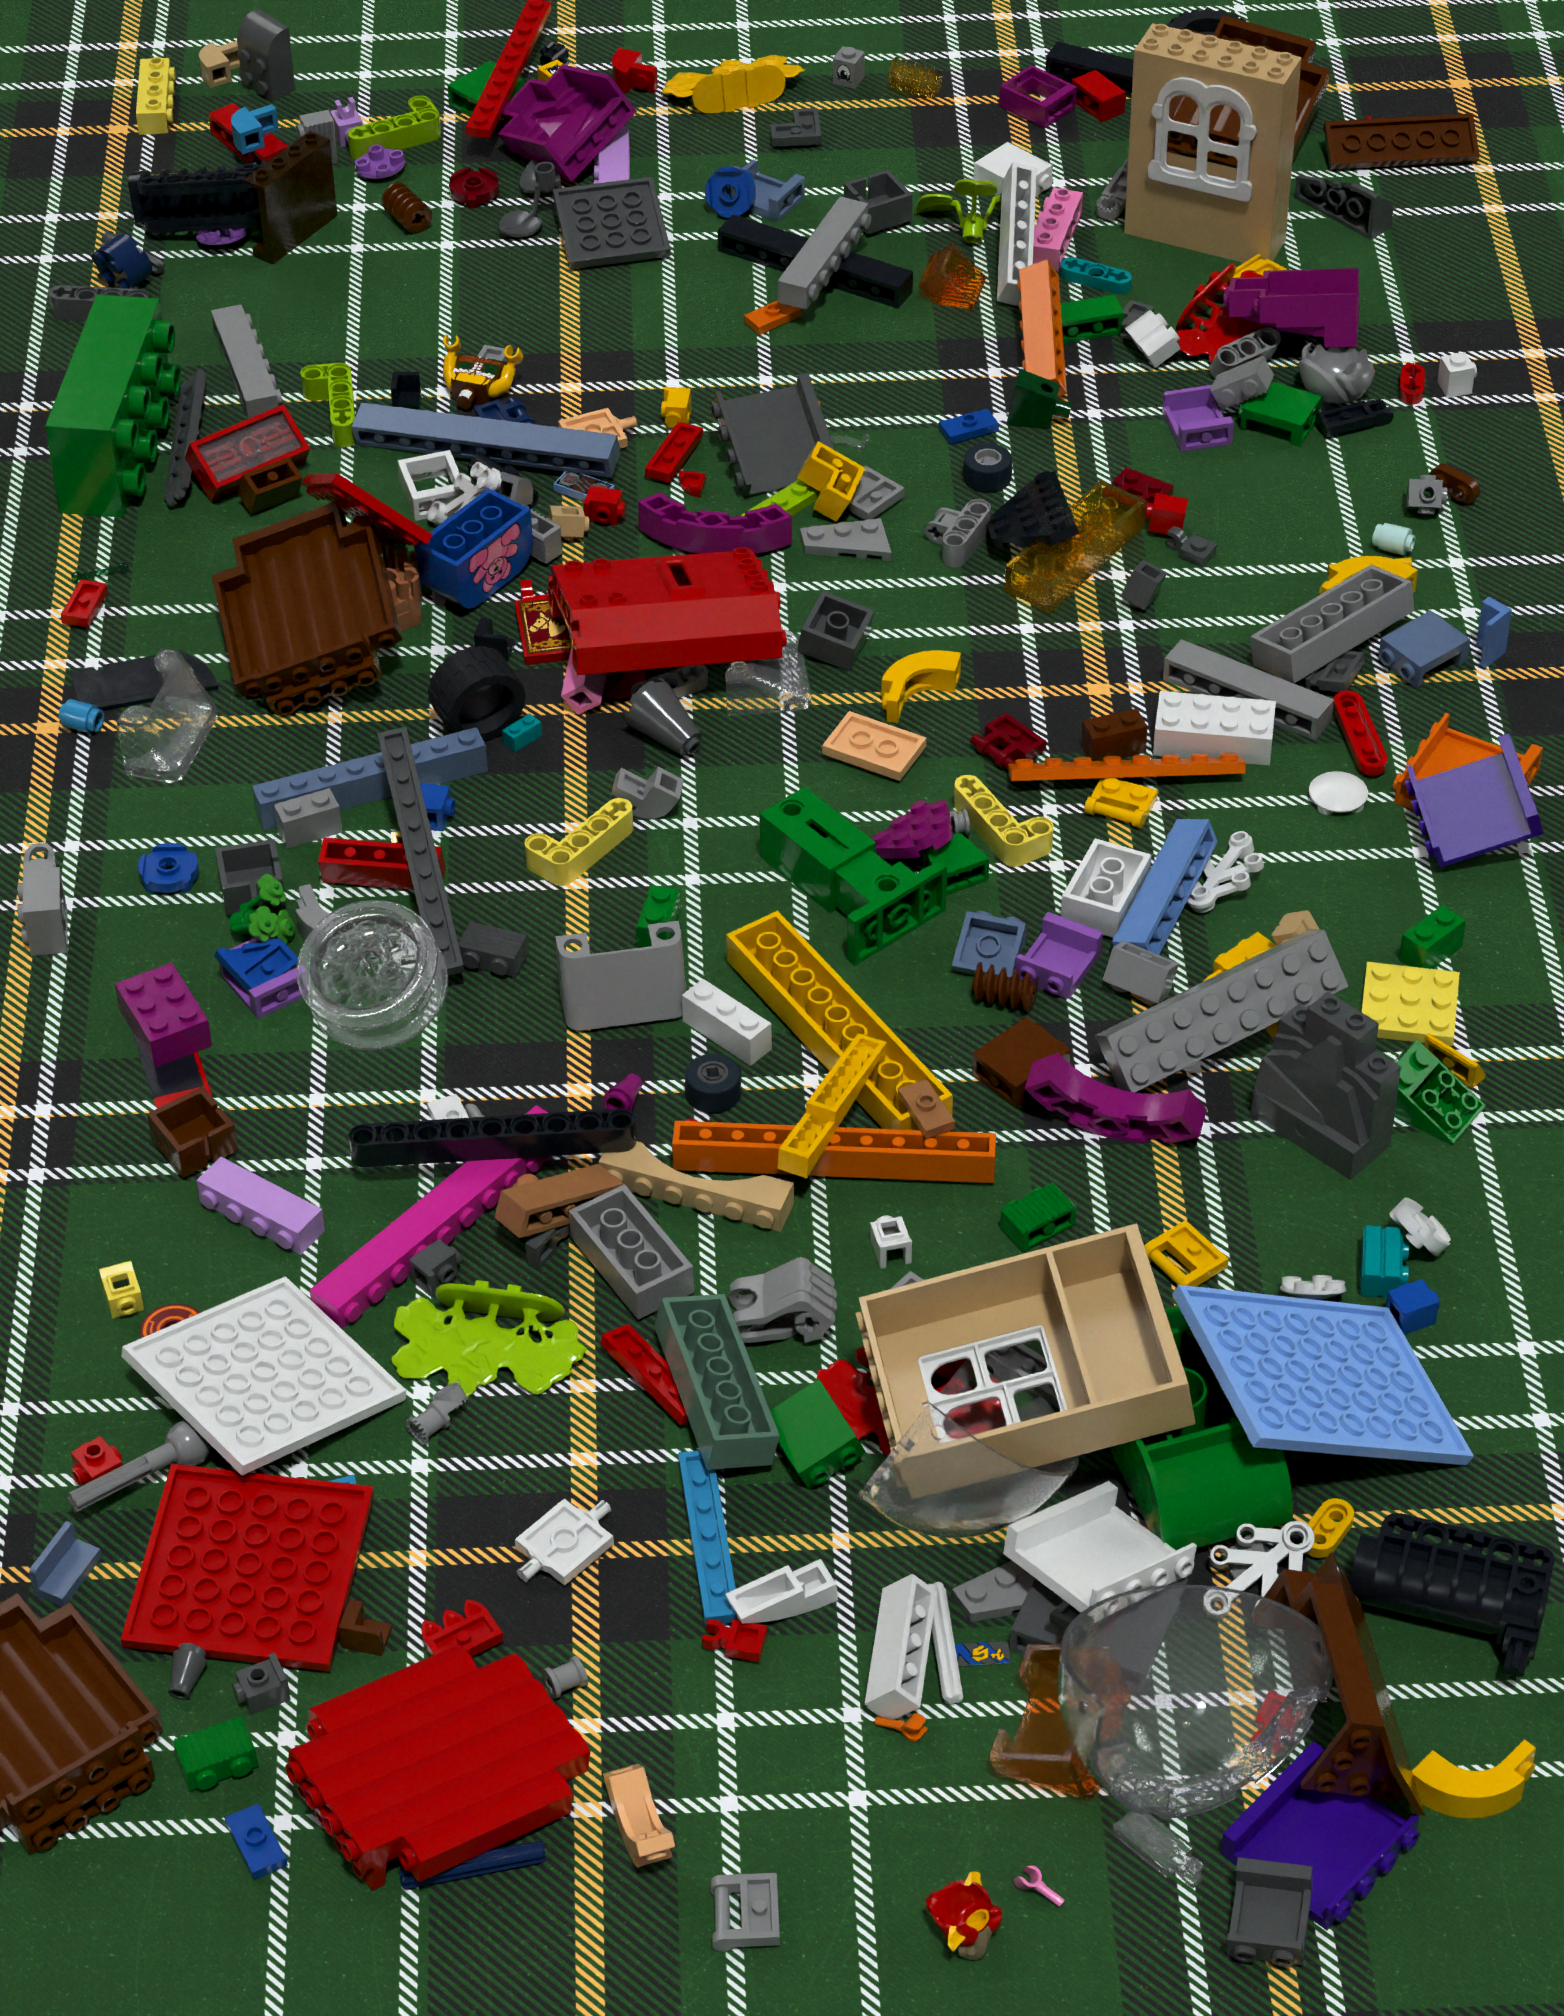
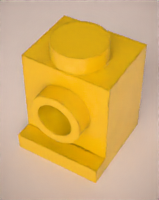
M664 387L661 417H665L666 428L673 429L678 421L689 424L692 410L691 389Z

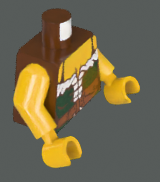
M448 335L444 336L443 343L448 353L444 355L443 377L447 388L452 391V398L457 402L458 406L468 409L472 404L483 405L492 402L495 398L510 390L516 372L514 366L523 360V354L519 347L516 354L512 356V346H506L504 355L507 357L508 362L461 353L457 357L455 353L461 348L458 336L456 335V342L453 345H448Z

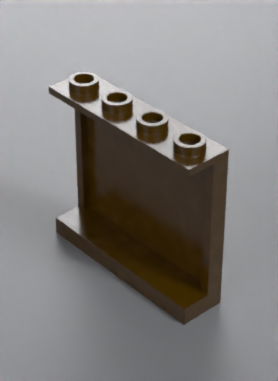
M309 131L244 179V183L257 188L263 240L252 248L253 257L272 265L338 216L330 139L315 132Z

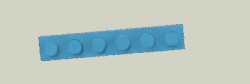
M700 1450L679 1452V1467L705 1626L707 1620L710 1619L718 1620L723 1624L732 1623L733 1619H739L727 1601L725 1594L735 1590L736 1587L716 1469L707 1470Z

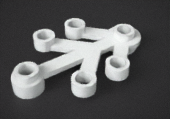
M476 462L470 471V476L477 479L475 486L471 483V477L464 473H459L455 478L454 487L465 493L447 505L440 501H435L429 508L427 519L436 525H440L451 517L453 512L463 508L489 488L496 492L502 482L500 471L495 468L489 469L486 465Z
M1238 831L1231 835L1229 850L1216 868L1209 858L1203 870L1207 878L1206 882L1202 886L1197 881L1187 900V904L1192 907L1194 912H1208L1214 908L1218 897L1248 889L1251 886L1248 873L1258 872L1263 869L1262 855L1253 853L1252 837L1247 832ZM1237 858H1244L1245 863L1232 867ZM1230 879L1232 880V882L1218 886L1219 883L1225 882Z
M1291 1521L1285 1524L1281 1530L1257 1528L1249 1523L1240 1525L1236 1532V1540L1239 1545L1251 1547L1256 1541L1277 1545L1269 1552L1229 1549L1224 1545L1213 1547L1210 1552V1562L1215 1568L1223 1569L1229 1564L1248 1565L1250 1567L1225 1588L1215 1586L1208 1589L1203 1602L1205 1611L1212 1617H1224L1230 1612L1232 1601L1262 1577L1259 1604L1277 1578V1564L1288 1555L1289 1569L1302 1571L1303 1555L1309 1552L1314 1544V1533L1311 1527L1301 1521ZM1243 1531H1250L1253 1534V1538L1245 1540L1240 1534ZM1299 1535L1302 1537L1303 1542L1294 1544L1291 1542L1290 1537ZM1217 1552H1223L1227 1559L1220 1562L1214 1558V1555ZM1218 1599L1224 1603V1606L1221 1609H1215L1211 1606V1602Z

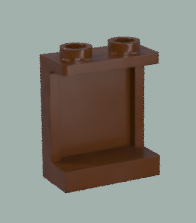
M1025 1017L972 1053V1076L1016 1109L1025 1103V1085L1033 1061L1059 1053L1070 1064L1071 1050L1064 1042L1058 1041L1046 1032L1041 1025H1037L1028 1017Z

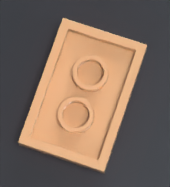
M849 711L822 745V754L901 781L925 749L927 738Z

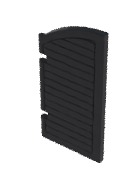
M182 650L166 653V658L159 660L157 655L105 664L102 666L103 670L96 672L94 667L71 671L77 700L96 705L98 709L103 711L219 689L217 681L208 667Z

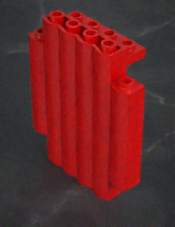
M457 1645L309 1708V1721L306 1723V1729L311 1741L289 1750L288 1763L285 1768L289 1780L293 1784H297L298 1793L302 1800L307 1803L311 1810H315L319 1824L325 1828L330 1836H333L338 1851L344 1855L348 1862H352V1868L356 1876L360 1880L364 1879L373 1891L385 1885L387 1862L399 1857L403 1868L406 1871L410 1870L417 1881L421 1882L570 1814L573 1793L566 1781L588 1771L591 1751L582 1735L571 1727L563 1711L552 1702L544 1686L532 1676L526 1663L517 1654L513 1653L481 1668H477L474 1660L465 1648Z

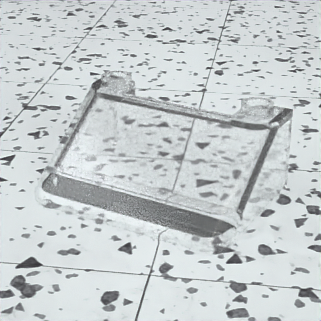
M782 628L786 632L787 639L786 647H782V658L746 661V663L737 661L732 663L730 668L726 670V706L729 717L799 711L810 706V686L804 654L797 651L800 639L797 634Z

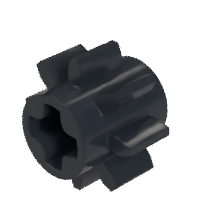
M551 41L539 51L542 54L540 57L542 66L554 60H559L564 65H569L567 61L569 52L563 44L558 43L555 45L554 41Z

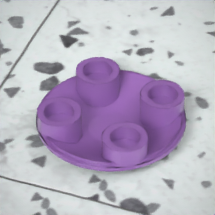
M379 144L370 146L368 148L369 152L363 154L355 161L356 171L361 176L371 179L392 176L398 173L405 165L402 150L383 149V146Z
M246 228L198 231L196 239L198 242L207 245H227L245 237L247 230Z

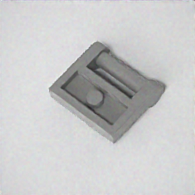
M777 1873L717 1875L710 1880V1891L714 1895L715 1932L712 1934L713 1949L725 1952L732 1950L734 1947L780 1945ZM732 1892H740L742 1929H730L729 1895Z

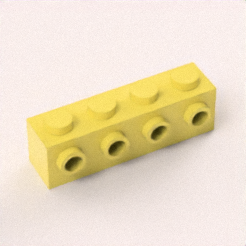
M153 57L151 59H140L136 106L139 135L167 134L169 132V123H173V96H175L174 82H176L175 67L170 66L169 58Z

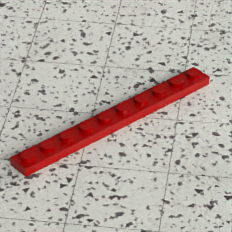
M527 0L465 127L466 136L491 138L552 10L550 1Z

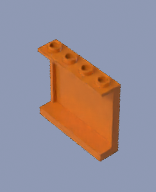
M1445 713L1439 723L1435 722L1433 724L1427 740L1423 739L1421 741L1415 757L1411 756L1408 759L1406 767L1412 765L1416 779L1420 780L1502 753L1501 747L1448 728L1450 714ZM1535 744L1530 746L1525 755L1517 753L1528 786L1540 770L1543 747ZM1405 767V771L1402 774L1398 773L1393 783V790L1396 791L1394 803L1414 810L1411 800L1416 799V795L1409 796L1404 780L1410 777Z

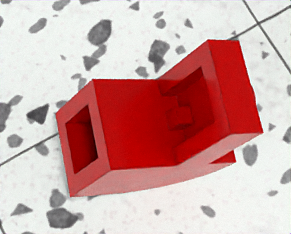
M618 48L612 57V77L621 91L629 93L631 89L654 93L658 88L657 67L642 64L641 52Z

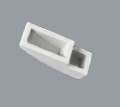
M821 1559L793 1572L789 1565L725 1594L727 1601L741 1623H761L785 1619L821 1608L838 1600L837 1584Z

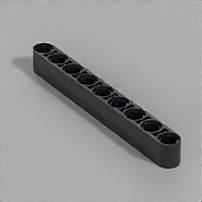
M607 1109L360 1124L349 1131L348 1140L351 1160L355 1165L359 1167H378L625 1152L635 1147L637 1132L636 1118L631 1111L627 1109Z

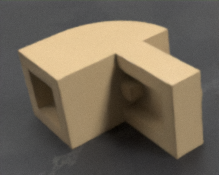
M237 41L218 47L212 42L200 50L201 77L209 88L232 82L231 70L240 67Z

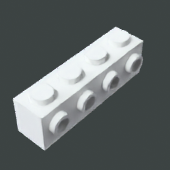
M914 1574L882 1589L865 1697L866 1706L883 1718L893 1720L920 1708L937 1591Z

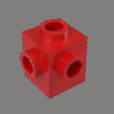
M99 1436L71 1452L74 1467L70 1470L74 1480L79 1486H82L122 1466L123 1460L118 1449L114 1445L109 1446Z

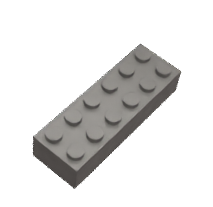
M1372 564L1250 636L1253 666L1291 683L1301 681L1307 675L1322 668L1327 663L1414 611L1412 581Z

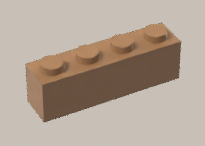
M600 1164L501 1190L495 1218L518 1238L569 1224V1210L623 1185V1183Z

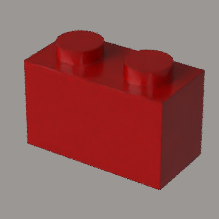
M1097 70L1072 79V85L1077 86L1076 104L1101 123L1125 113L1126 92Z

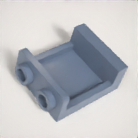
M754 159L742 168L751 173L756 186V198L753 207L747 212L778 223L805 198L804 176L795 174L787 182L780 181L759 173L758 161ZM729 185L725 192L733 199L736 189Z
M1430 610L1383 636L1380 640L1378 658L1385 666L1418 688L1422 686L1423 675L1449 659L1458 665L1467 662L1470 638Z

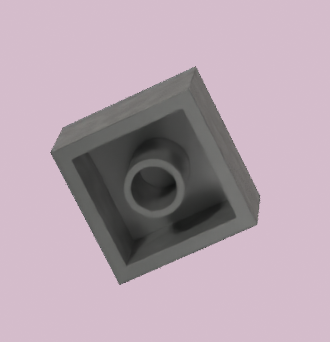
M822 590L801 629L797 651L850 671L870 634L875 610Z

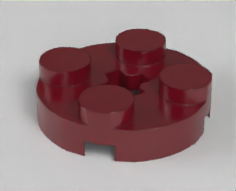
M471 167L463 168L453 173L449 179L450 197L458 202L466 203L468 208H478L481 206V203L499 196L498 177L489 169L479 167V171H471Z

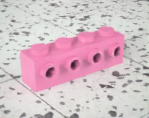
M1053 188L1050 197L1045 198L1043 212H1039L1037 226H1034L1033 264L1048 259L1053 268L1059 271L1061 261L1064 259L1082 215L1083 192L1071 191L1066 188Z

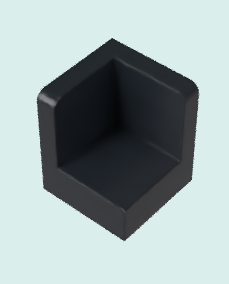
M393 372L391 382L393 407L420 410L422 393L419 372Z
M481 617L474 634L475 647L486 646L487 648H493L509 662L515 646V640L507 636L493 634L492 619Z

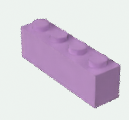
M623 126L594 158V184L630 179L629 126Z
M220 1157L196 1180L199 1200L206 1208L214 1209L226 1215L231 1221L239 1222L252 1229L257 1235L265 1236L277 1242L282 1248L290 1249L299 1255L325 1231L321 1208L223 1157Z

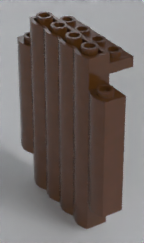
M1223 15L1213 36L1229 41H1239L1250 46L1265 47L1272 51L1288 52L1294 56L1301 57L1293 149L1294 160L1329 84L1330 69L1311 64L1315 57L1316 41ZM1192 31V32H1194V33H1198V34H1202V35H1207V34H1203V33H1200V32ZM1186 95L1173 97L1169 108L1170 119L1191 125H1199L1200 112L1197 103ZM1217 105L1211 110L1209 138L1212 141L1232 146L1239 145L1241 122L1237 111L1228 105ZM1168 131L1167 152L1197 159L1198 140L1195 136ZM1213 151L1208 152V162L1237 168L1238 161L1235 157Z
M337 501L232 539L238 566L212 575L234 684L243 697H256L264 692L267 704L276 715H289L303 705H317L328 696H342L356 686H370L383 677L376 649L391 648L403 640L378 532L369 518L347 526L345 513Z
M16 1593L0 1603V1832L7 1825L28 1854L49 1849L62 1834L80 1830L92 1816L113 1810L123 1797L146 1790L151 1781L155 1779L152 1761L144 1752L143 1746L152 1744L163 1731L160 1713L70 1602L39 1620L22 1597Z

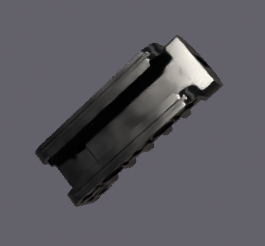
M262 161L261 165L255 163L237 165L236 169L226 170L225 166H219L217 170L208 171L206 167H200L195 172H189L187 168H181L178 173H170L168 169L161 170L160 174H151L148 170L131 171L128 177V187L135 223L144 222L145 231L148 233L260 227L261 219L257 188L244 183V179L268 161Z
M1393 1513L1383 1520L1379 1538L1361 1534L1352 1568L1350 1585L1354 1595L1362 1605L1498 1636L1496 1644L1502 1645L1501 1653L1506 1654L1503 1673L1509 1674L1510 1679L1516 1680V1676H1524L1527 1660H1534L1547 1604L1555 1557L1548 1548L1402 1513ZM1395 1526L1402 1528L1400 1534L1393 1533ZM1413 1531L1417 1532L1416 1539L1412 1538ZM1429 1534L1440 1537L1442 1541L1438 1544H1430L1423 1537ZM1449 1539L1453 1540L1452 1547L1448 1546ZM1465 1543L1472 1544L1470 1550L1463 1549ZM1483 1547L1487 1548L1486 1555L1482 1554ZM1495 1551L1510 1553L1512 1558L1506 1561L1499 1560L1493 1553ZM1519 1556H1523L1522 1563H1518ZM1535 1559L1542 1560L1541 1567L1534 1565Z

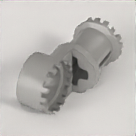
M454 1382L440 1389L433 1395L434 1401L428 1404L427 1410L417 1417H410L406 1420V1427L409 1428L408 1432H413L411 1436L415 1435L414 1439L419 1444L427 1443L429 1436L440 1428H448L451 1425L448 1413L455 1408L457 1409L459 1405L462 1406L463 1402L465 1403L468 1400L459 1382Z

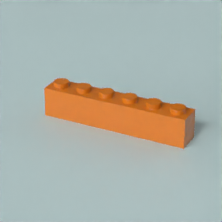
M1047 259L1019 269L1020 281L1017 282V286L1021 294V300L1018 304L1022 313L1020 327L1024 340H1021V346L1025 354V360L1022 361V365L1025 371L1058 383L1059 391L1057 397L1067 394L1059 275Z

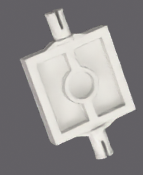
M566 1499L560 1501L515 1539L516 1548L530 1558L529 1562L517 1570L518 1576L524 1582H527L539 1570H543L563 1585L570 1582L614 1545L613 1535L602 1528L598 1522L611 1512L609 1504L601 1500L590 1511L576 1508Z

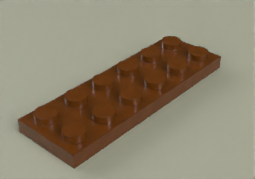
M1473 113L1325 121L1324 123L1330 170L1477 162L1480 157Z

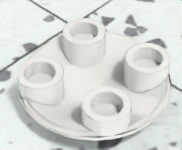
M1333 771L1323 773L1314 778L1309 786V795L1321 814L1330 815L1333 812L1359 813L1364 809V803L1368 798V789L1365 783L1357 776L1346 772Z
M1314 1275L1312 1276V1281H1301V1277L1284 1276L1282 1277L1280 1290L1298 1298L1323 1300L1346 1292L1345 1281L1332 1280V1276Z

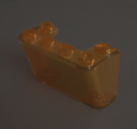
M1028 1644L1019 1669V1674L1029 1693L1022 1719L1013 1744L1005 1729L998 1730L989 1760L999 1776L1092 1799L1096 1792H1099L1101 1789V1776L1105 1764L1111 1758V1745L1115 1734H1118L1120 1730V1717L1123 1708L1129 1702V1687L1127 1684H1124L1119 1672L1118 1663L1114 1661L1108 1646ZM1032 1663H1033V1675H1031V1665H1032Z

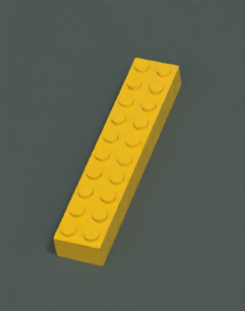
M778 910L726 934L727 961L829 1071L858 1033L887 1042L885 1052L856 1098V1101L882 1129L920 1130L899 1099L898 1088L924 1079L929 1081L952 1116L953 1095Z

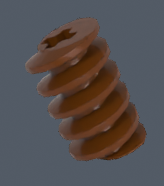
M395 182L386 188L382 196V206L401 226L410 233H420L428 228L433 217L432 211L428 209L427 205L402 182Z
M979 962L972 980V995L975 994V999L978 1002L983 1001L987 997L989 1004H994L998 999L1002 1007L1007 1006L1010 1001L1012 1009H1018L1023 1004L1024 1011L1029 1012L1036 1001L1039 976L1035 982H1031L1030 972H1027L1021 980L1019 979L1018 970L1015 969L1011 977H1007L1006 967H1003L997 975L992 964L987 972H983V964Z

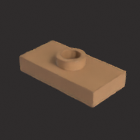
M927 1079L898 1088L899 1099L926 1139L955 1129V1120Z

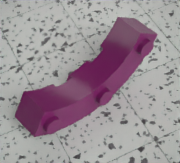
M662 492L638 501L639 529L651 538L681 550L694 553L733 551L735 548L744 547L749 550L752 549L756 554L777 551L781 547L792 544V516L776 503L760 509L745 511V516L729 517L726 512L701 510L694 513L685 510V505L670 499Z
M1059 1053L1033 1061L1025 1085L1028 1093L1051 1112L1058 1110L1070 1117L1069 1123L1104 1137L1135 1143H1145L1146 1139H1162L1164 1143H1173L1200 1137L1207 1111L1190 1089L1166 1094H1143L1120 1090L1086 1076L1069 1064Z

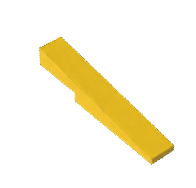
M859 1033L855 1036L806 1102V1113L780 1146L777 1169L808 1178L885 1052L887 1042Z

